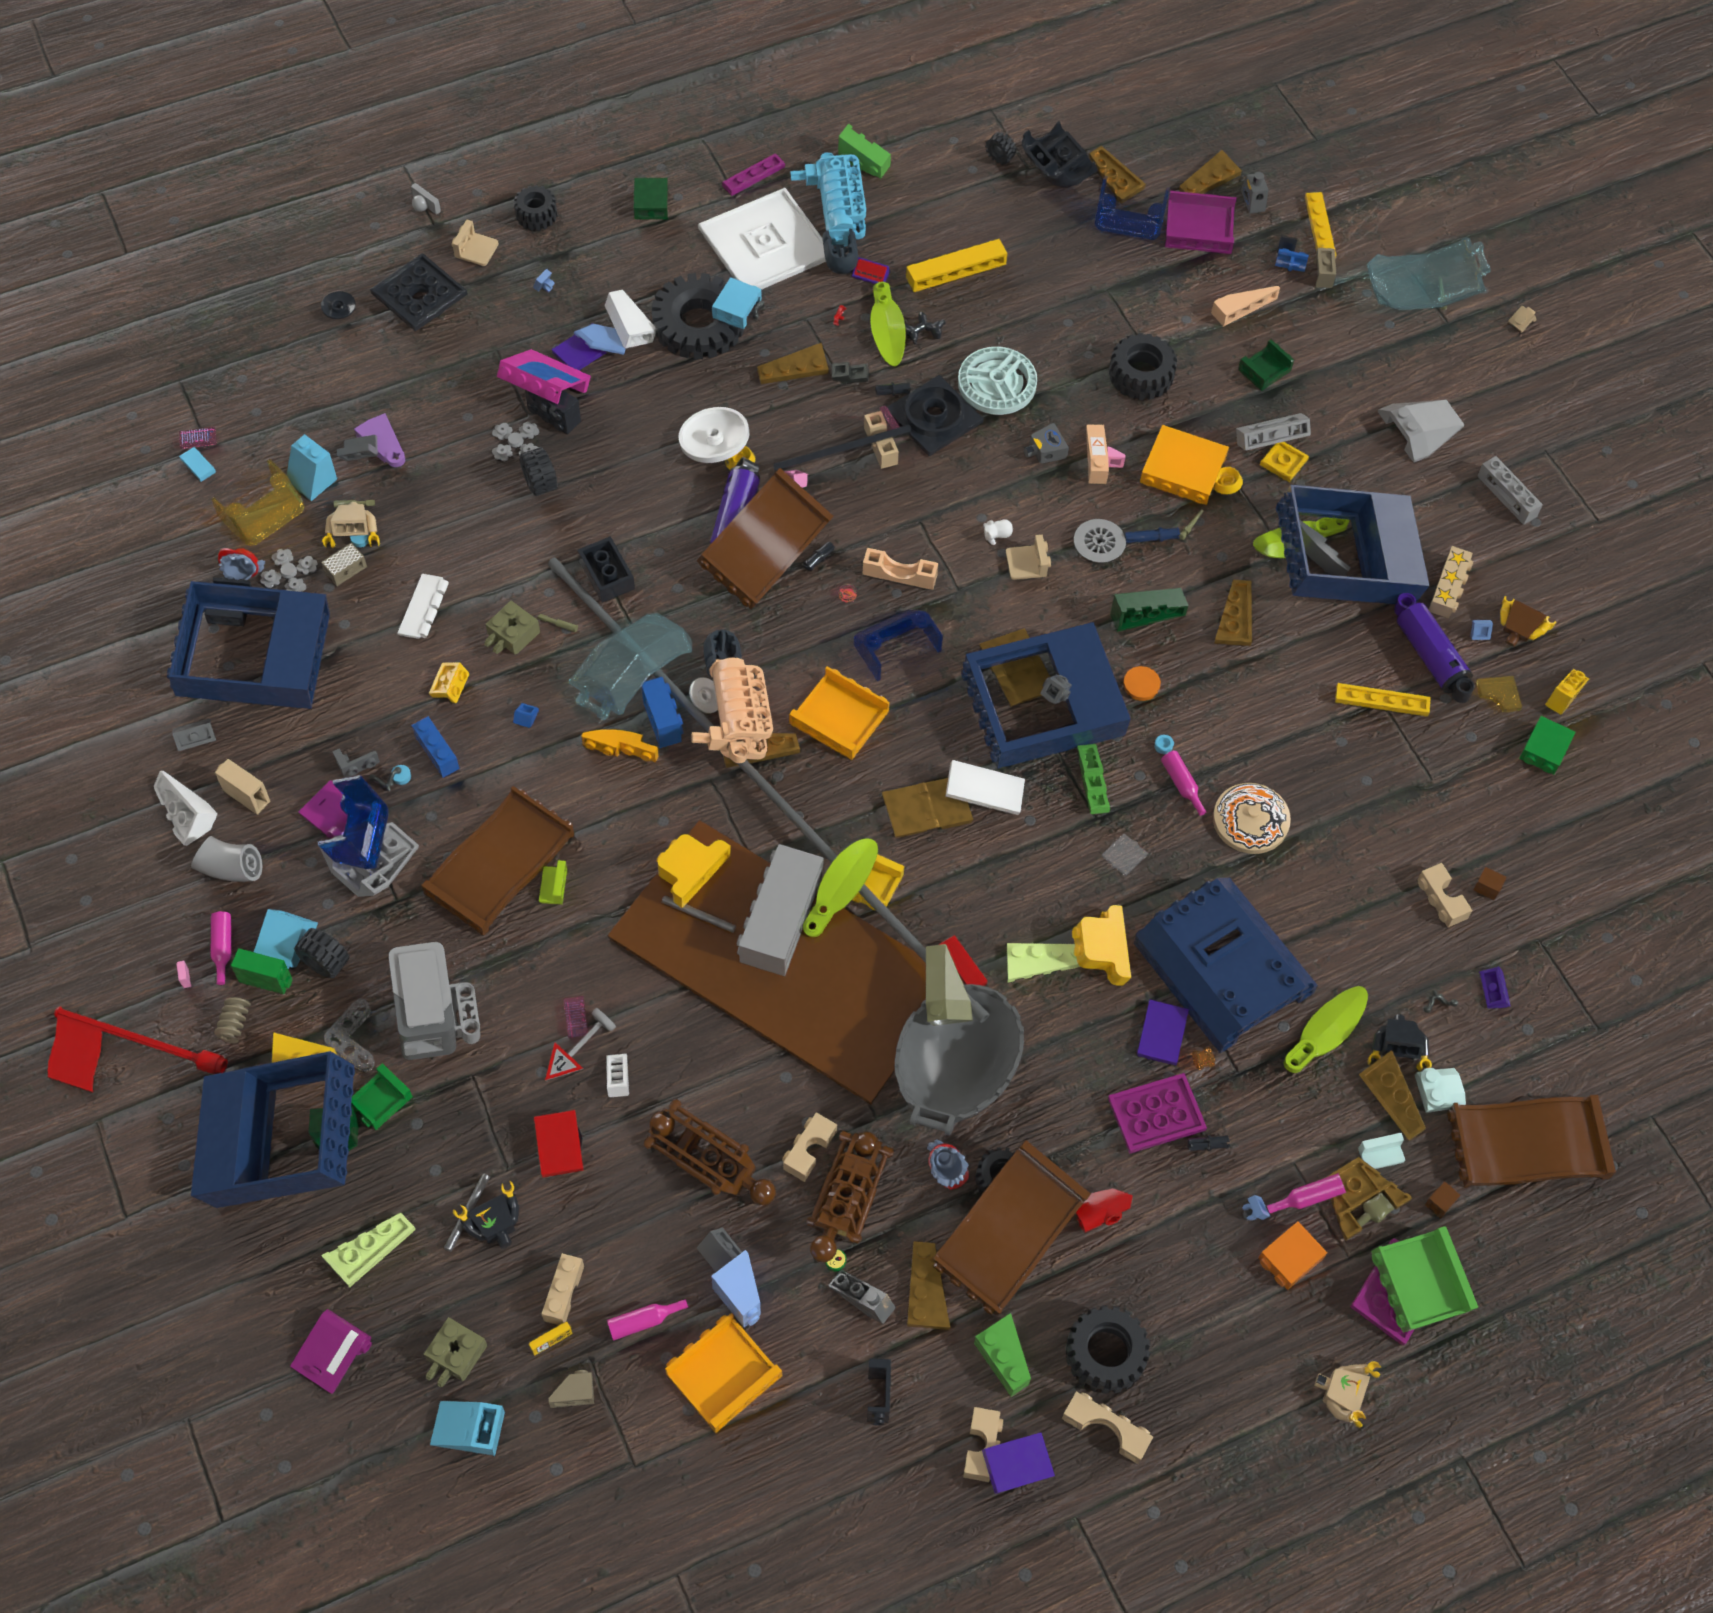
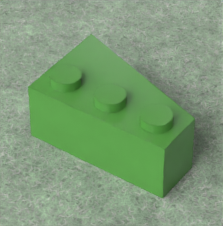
M850 124L845 127L839 135L838 155L851 154L857 156L860 170L881 179L890 167L891 154L875 142L872 144L867 141L864 134L861 133L859 135L853 131Z
M1010 1313L975 1337L974 1344L1012 1397L1029 1385L1031 1377Z

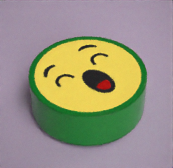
M837 1249L834 1258L825 1263L827 1268L831 1271L843 1269L846 1264L845 1253Z

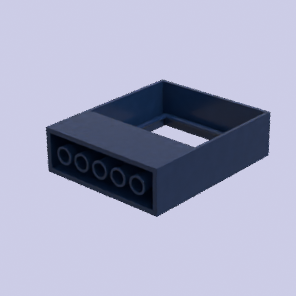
M1290 485L1277 503L1278 525L1281 528V541L1284 544V557L1287 561V573H1289L1290 577L1289 586L1292 589L1293 596L1396 604L1399 595L1402 593L1412 594L1417 602L1429 587L1411 496ZM1299 515L1350 519L1362 578L1309 573Z
M191 581L190 587L186 589L185 593L186 604L182 605L183 617L178 622L179 635H176L174 640L175 652L172 651L171 653L172 665L167 670L170 688L173 689L175 696L312 709L330 617L326 594ZM205 609L241 611L243 614L274 617L261 683L189 676L202 615Z
M1094 622L968 653L965 656L961 676L963 681L967 682L968 696L973 699V710L975 714L978 713L979 726L981 730L984 729V740L986 745L990 746V757L992 762L996 763L997 769L1075 749L1080 745H1090L1125 736L1131 718ZM1048 652L1055 674L1066 677L1072 685L1069 689L1071 693L1066 699V703L1075 725L1007 742L981 669Z
M328 1051L204 1076L191 1196L215 1208L345 1185L347 1156L349 1153L350 1116L352 1114L353 1076L355 1075L354 1065L335 1053ZM325 1081L318 1170L268 1179L276 1090Z

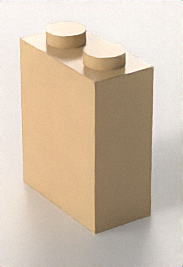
M229 759L218 766L215 774L222 790L258 815L270 802L263 782Z

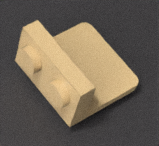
M466 220L464 225H461L458 235L452 240V247L456 258L481 266L488 264L499 245L498 240L475 233L473 221Z
M1043 534L1035 535L1034 546L1006 549L1011 579L1047 577L1048 567H1051V559L1046 554L1048 552L1047 541L1044 542Z

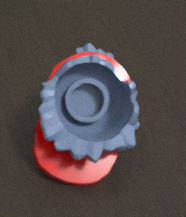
M223 548L218 554L219 570L223 571L224 577L228 579L248 580L264 569L265 561L258 560L252 552L244 548L236 550Z
M936 1139L934 1142L928 1143L927 1149L930 1150L928 1163L931 1174L937 1179V1182L948 1189H956L966 1183L969 1178V1164L964 1160L965 1156L955 1146L943 1143L940 1140Z

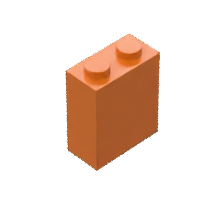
M1297 1221L1263 1250L1258 1259L1262 1267L1275 1276L1276 1282L1288 1290L1325 1258L1327 1252Z

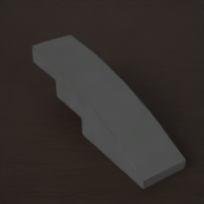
M1300 520L1306 554L1329 575L1345 576L1351 567L1337 558L1339 553L1325 544L1327 540L1325 537Z

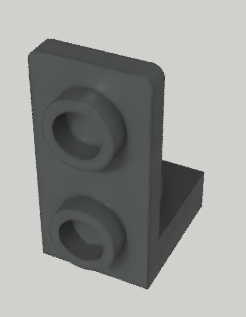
M340 748L332 751L344 778L355 776L358 772L372 768L380 762L376 751L353 761L349 760L347 754L343 755Z

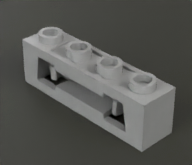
M1299 413L1236 428L1237 445L1244 450H1250L1310 436V418Z
M1497 456L1482 464L1478 478L1523 525L1538 516L1543 504ZM1489 476L1492 477L1491 482L1487 479Z

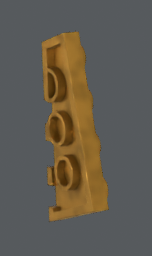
M1103 146L1089 153L1091 162L1096 163L1098 172L1120 204L1145 189L1146 184Z
M1221 150L1181 184L1179 191L1204 194L1240 176L1242 170Z
M822 343L760 365L757 367L760 383L767 384L828 374V366Z
M1233 580L1214 642L1215 644L1251 646V581Z
M772 733L771 737L766 739L767 752L765 757L762 759L746 760L749 763L800 753L796 733ZM723 755L726 768L739 766Z
M1392 1050L1359 1074L1409 1141L1426 1129Z
M914 1241L907 1326L950 1330L941 1275L932 1266L934 1263L930 1261L936 1254L935 1243Z

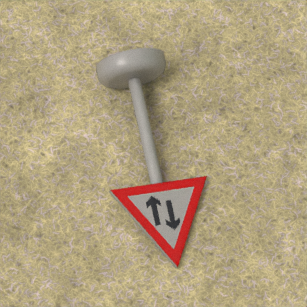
M595 1008L592 1015L598 1023L568 1054L557 1043H554L545 1081L584 1069L572 1056L601 1026L608 1031H613L616 1028L615 1024L603 1012Z

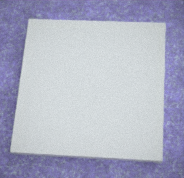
M786 188L698 224V229L732 277L760 289H764L826 262L822 237Z

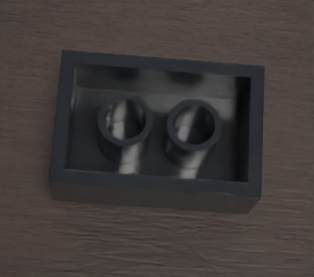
M525 390L528 410L540 416L546 423L549 422L555 426L558 431L568 435L581 422L579 400L566 391H561L559 403L556 404Z
M611 536L577 550L579 563L602 603L635 589L634 577Z

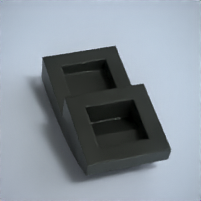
M849 362L832 364V379L842 382H869L868 364L850 366Z

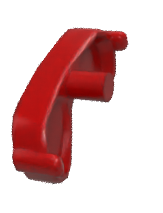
M839 306L834 316L833 325L839 326V319L844 320L845 317L841 315L844 310H847L845 306Z

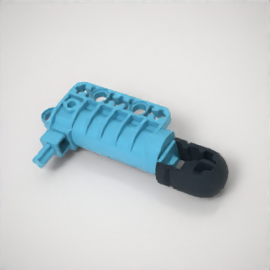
M824 153L816 161V164H805L804 171H790L791 181L806 180V186L817 185V189H820L826 227L822 237L827 266L833 272L846 274L857 265L858 249L856 239L863 238L866 230L864 220L866 217V204L859 159L851 154L834 156L832 153ZM849 161H852L853 167H850ZM856 226H859V233L856 231Z

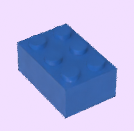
M663 677L642 682L643 704L659 747L663 748L681 742V734H684L682 729L683 722L680 713L677 714L675 710L677 706L674 698L671 699L669 684L664 682Z

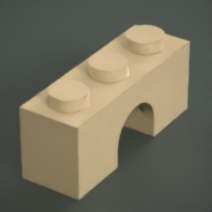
M882 411L865 415L864 429L867 436L887 431V423ZM893 438L871 445L881 469L898 464L899 451Z
M1440 863L1423 870L1418 878V884L1427 894L1430 904L1436 908L1440 920L1447 927H1450L1468 919L1473 910L1463 895L1449 897L1443 892V889L1448 887L1452 878L1444 865Z
M815 1113L813 1118H808L804 1125V1132L802 1135H797L793 1142L795 1146L791 1151L788 1150L782 1159L783 1169L804 1182L816 1164V1158L808 1154L806 1149L812 1144H819L827 1148L837 1133V1124L818 1113Z
M562 1253L542 1311V1317L545 1322L556 1325L566 1322L571 1308L570 1302L574 1287L578 1286L584 1269L581 1258Z
M974 1407L970 1434L980 1436L985 1442V1448L1000 1444V1441L996 1440L997 1432H1002L1003 1419H999L1000 1412ZM982 1451L967 1452L963 1478L985 1482L990 1481Z

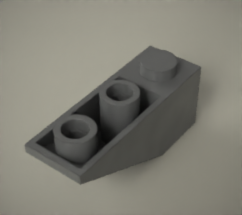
M842 1269L828 1285L864 1314L881 1324H884L896 1308L886 1293Z

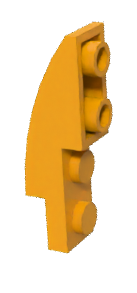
M595 730L582 733L581 736L582 744L587 749H595L608 756L618 757L620 751H622L626 755L638 756L644 761L656 762L659 757L658 747L644 743L643 735L623 730Z

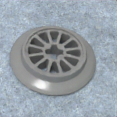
M1093 519L1084 522L1077 528L1074 534V544L1077 551L1083 557L1095 562H1108L1116 559L1123 553L1126 546V538L1120 527L1113 522L1104 519Z

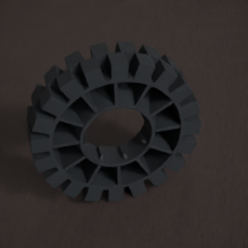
M696 273L687 274V282H685L682 276L674 278V285L671 282L663 285V291L659 290L652 303V323L657 329L655 336L659 338V342L663 347L668 345V351L676 354L680 349V357L689 358L691 352H694V359H703V352H706L708 358L717 357V349L724 354L729 351V344L734 347L739 342V337H742L744 329L715 319L713 323L706 327L695 328L688 326L681 320L683 315L692 309L702 308L712 312L713 304L727 284L726 282L723 285V278L715 276L710 281V274L701 273L700 280H697Z

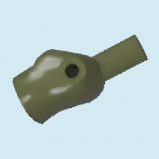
M1380 1192L1376 1197L1363 1204L1365 1213L1356 1221L1361 1227L1369 1220L1380 1223L1387 1214L1394 1210V1207Z

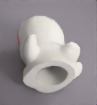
M1006 519L996 522L990 520L983 524L985 539L992 545L996 544L994 538H1007L1013 532L1011 522Z

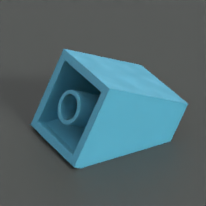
M304 434L291 445L286 482L312 501L335 482L337 477L330 453Z
M268 909L254 953L284 960L288 969L289 967H297L300 958L297 956L294 947L308 929H316L318 922L285 911Z

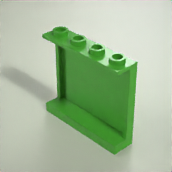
M1446 1226L1384 1247L1379 1246L1371 1251L1373 1263L1380 1272V1281L1387 1290L1388 1302L1394 1308L1397 1325L1402 1329L1403 1333L1478 1308Z

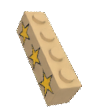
M1454 546L1451 547L1428 609L1431 613L1449 619L1451 613L1456 612L1459 604L1456 600L1461 598L1464 590L1461 588V585L1466 584L1469 576L1466 574V571L1471 570L1474 562L1471 560L1473 553Z

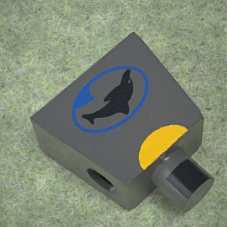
M1256 172L1255 174L1247 175L1242 185L1241 193L1249 214L1265 212L1268 187L1264 174Z
M1055 423L1033 433L1030 437V446L1024 448L1025 456L1028 458L1035 455L1039 463L1066 459L1069 450Z

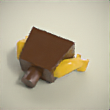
M1507 596L1503 599L1500 618L1501 624L1504 626L1503 631L1509 634L1505 642L1510 646L1515 647L1519 639L1527 642L1529 639L1534 640L1544 635L1548 630H1551L1556 624V621L1554 623L1548 621L1549 616L1515 599L1507 601Z

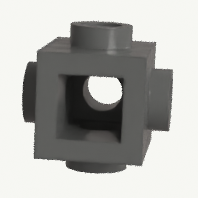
M1056 674L1045 680L1043 683L1044 688L1040 694L1049 702L1057 704L1069 697L1071 693L1069 689L1072 685L1066 677Z

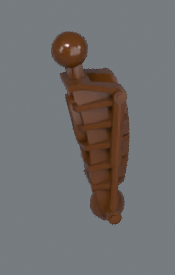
M678 1099L672 1100L668 1110L664 1108L651 1117L650 1129L648 1131L651 1135L647 1136L643 1142L644 1147L647 1149H652L653 1147L673 1160L677 1166L710 1187L712 1193L719 1195L722 1190L739 1195L745 1187L750 1191V1197L755 1204L767 1205L774 1200L776 1195L774 1184L767 1179L755 1180L751 1177L756 1167L747 1154L749 1146L739 1144L706 1121L703 1122L680 1107L682 1104ZM678 1111L688 1118L684 1121L674 1113ZM675 1121H677L686 1129L677 1142L673 1144L664 1137L673 1132ZM693 1121L700 1126H698L697 1128L693 1127ZM658 1138L668 1145L667 1149L658 1145L655 1140ZM701 1139L710 1143L705 1150L697 1146ZM729 1147L735 1150V1152L729 1151ZM695 1149L702 1153L699 1160L691 1156ZM677 1151L679 1153L678 1158L672 1152ZM711 1153H716V1160L709 1163L708 1156ZM732 1164L734 1166L733 1172L725 1174V1167Z
M845 1131L839 1134V1140L842 1141L831 1171L827 1174L812 1216L808 1217L806 1221L807 1226L823 1232V1235L816 1237L810 1245L811 1255L818 1262L826 1263L834 1258L837 1252L834 1242L836 1235L851 1243L858 1244L862 1240L861 1232L875 1197L878 1181L887 1158H891L894 1154L893 1148L883 1147V1142L879 1141L872 1132L864 1131L860 1134L855 1132L854 1136ZM846 1143H850L847 1152L843 1153ZM854 1149L859 1156L852 1154ZM880 1153L882 1155V1159L880 1161L879 1167L877 1168L875 1162ZM844 1176L850 1177L848 1182L843 1181ZM854 1179L861 1181L860 1187L852 1184ZM834 1212H840L842 1215H836Z

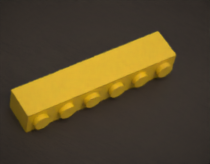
M1000 239L989 241L907 266L906 279L913 292H917L1006 265L1007 251Z

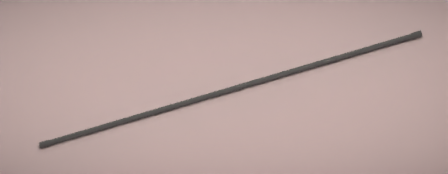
M557 558L550 559L548 566L568 584L655 678L663 677L664 682L669 684L673 697L708 732L710 726L714 725L572 577ZM747 760L743 763H737L832 864L837 857L833 850ZM864 884L859 893L926 963V948ZM969 995L972 1014L980 1023L984 1022L989 1017V1013Z

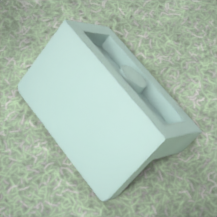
M1402 1133L1362 1141L1358 1148L1362 1160L1374 1169L1405 1162L1401 1149V1144L1404 1141Z

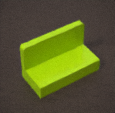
M558 860L557 867L545 866L543 868L539 895L540 903L563 904L567 876L566 861Z

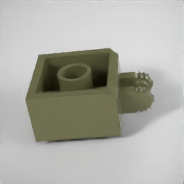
M510 601L485 624L489 637L484 645L489 648L495 642H498L493 648V652L499 654L504 648H507L514 654H518L540 633L539 622L513 601Z
M448 1317L424 1353L426 1360L433 1363L426 1375V1379L432 1380L441 1368L444 1372L438 1379L437 1385L439 1387H443L451 1375L464 1381L487 1347L485 1338ZM455 1347H459L460 1350L458 1352L455 1350L454 1353H452V1350Z

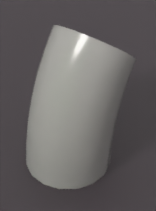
M212 836L207 838L201 845L191 864V868L200 873L234 882L255 881L259 879L263 868L261 855L253 845L229 844Z

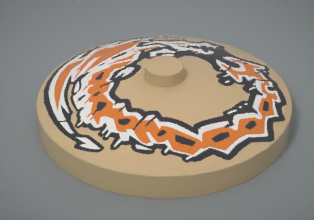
M1242 783L1230 787L1218 798L1213 812V823L1219 837L1233 849L1248 854H1260L1275 849L1283 842L1290 827V812L1285 801L1274 790L1256 783Z

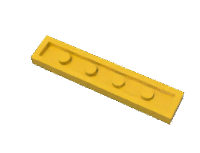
M1322 192L1306 193L1305 202L1316 251L1318 248L1335 249Z
M1337 683L1336 703L1428 716L1430 713V697L1342 683Z

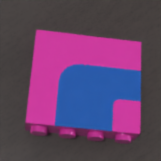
M532 349L501 360L497 373L498 378L556 404L559 403L561 391L569 387L582 393L587 392L591 377Z

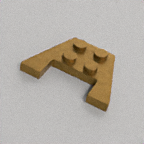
M1360 1157L1329 1175L1339 1173L1346 1191L1344 1194L1330 1198L1345 1241L1362 1231L1361 1226L1350 1212L1374 1198L1380 1192L1386 1196L1395 1210L1412 1199L1408 1193L1402 1192L1397 1188L1396 1184L1386 1180L1380 1175V1172Z

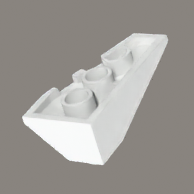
M160 771L154 784V789L161 805H165L168 811L166 816L168 820H172L174 825L172 830L175 836L183 845L187 846L211 830L217 813L198 795L166 772Z

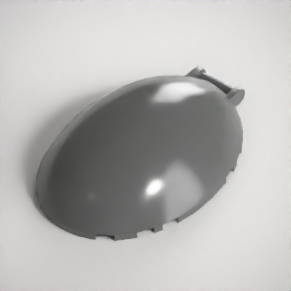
M965 984L964 988L989 1013V1017L982 1023L972 1014L973 1021L933 1026L927 1022L926 1000L921 1003V1007L916 1012L913 1011L906 1021L896 1048L895 1075L900 1092L913 1110L910 1125H923L944 1131L946 1135L950 1136L955 1123L982 1112L1004 1092L1015 1075L1021 1061L1024 1046V1027L1020 1021L1021 1016L1015 1006H1011L1006 1001L1007 997L996 990L981 985Z

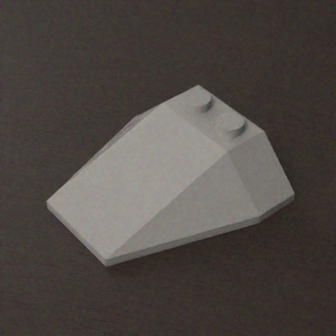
M1447 400L1396 403L1380 408L1377 411L1386 424L1394 421L1408 441L1405 451L1413 463L1429 457L1464 427V423Z
M391 822L336 836L322 844L320 849L331 873L360 897L374 896L389 887L416 852L419 845Z

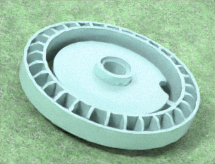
M987 347L977 350L964 360L959 369L958 387L962 397L972 407L984 413L1003 415L1016 412L1024 408L1032 400L1036 392L1037 373L1034 366L1024 355L1010 348ZM1017 369L1022 371L1027 380V386L1023 390V392H1021L1023 388V376L1017 375Z

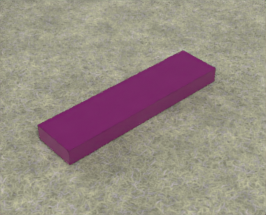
M775 153L723 181L722 186L733 196L785 168V163Z

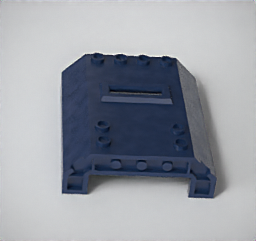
M1230 877L1217 878L1212 882L1207 881L1201 886V889L1189 892L1183 900H1176L1167 910L1157 912L1154 918L1136 933L1134 945L1181 1005L1189 1009L1188 1014L1220 1054L1235 1045L1241 1034L1294 1000L1298 1003L1314 994L1318 986ZM1235 929L1241 933V936L1209 956L1203 950Z

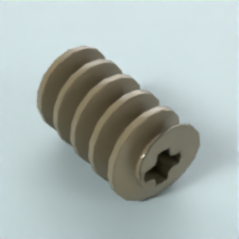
M227 998L224 1001L225 1006L222 1007V1013L219 1016L220 1020L217 1022L218 1028L215 1029L214 1034L219 1039L234 1044L239 1042V1039L234 1036H241V1032L237 1029H243L244 1027L240 1022L246 1021V1017L243 1015L248 1014V1010L244 1007H250L251 1004L249 1001L241 998Z

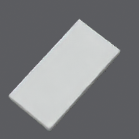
M952 760L946 797L1019 815L1025 779Z

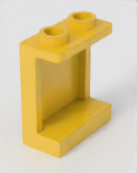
M877 854L871 873L864 883L886 907L904 875V866ZM859 892L852 899L854 902L864 903L872 910H875Z

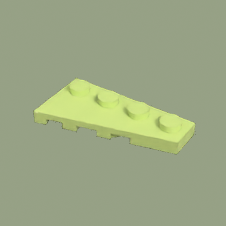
M1007 943L1008 982H1013L1015 979L1031 978L1038 974H1050L1052 971H1064L1080 967L1077 963V957L1074 955L1075 944Z
M399 1213L377 1225L373 1230L367 1233L364 1232L358 1235V1238L348 1243L345 1242L332 1252H327L321 1256L342 1280L351 1287L416 1229L402 1213Z

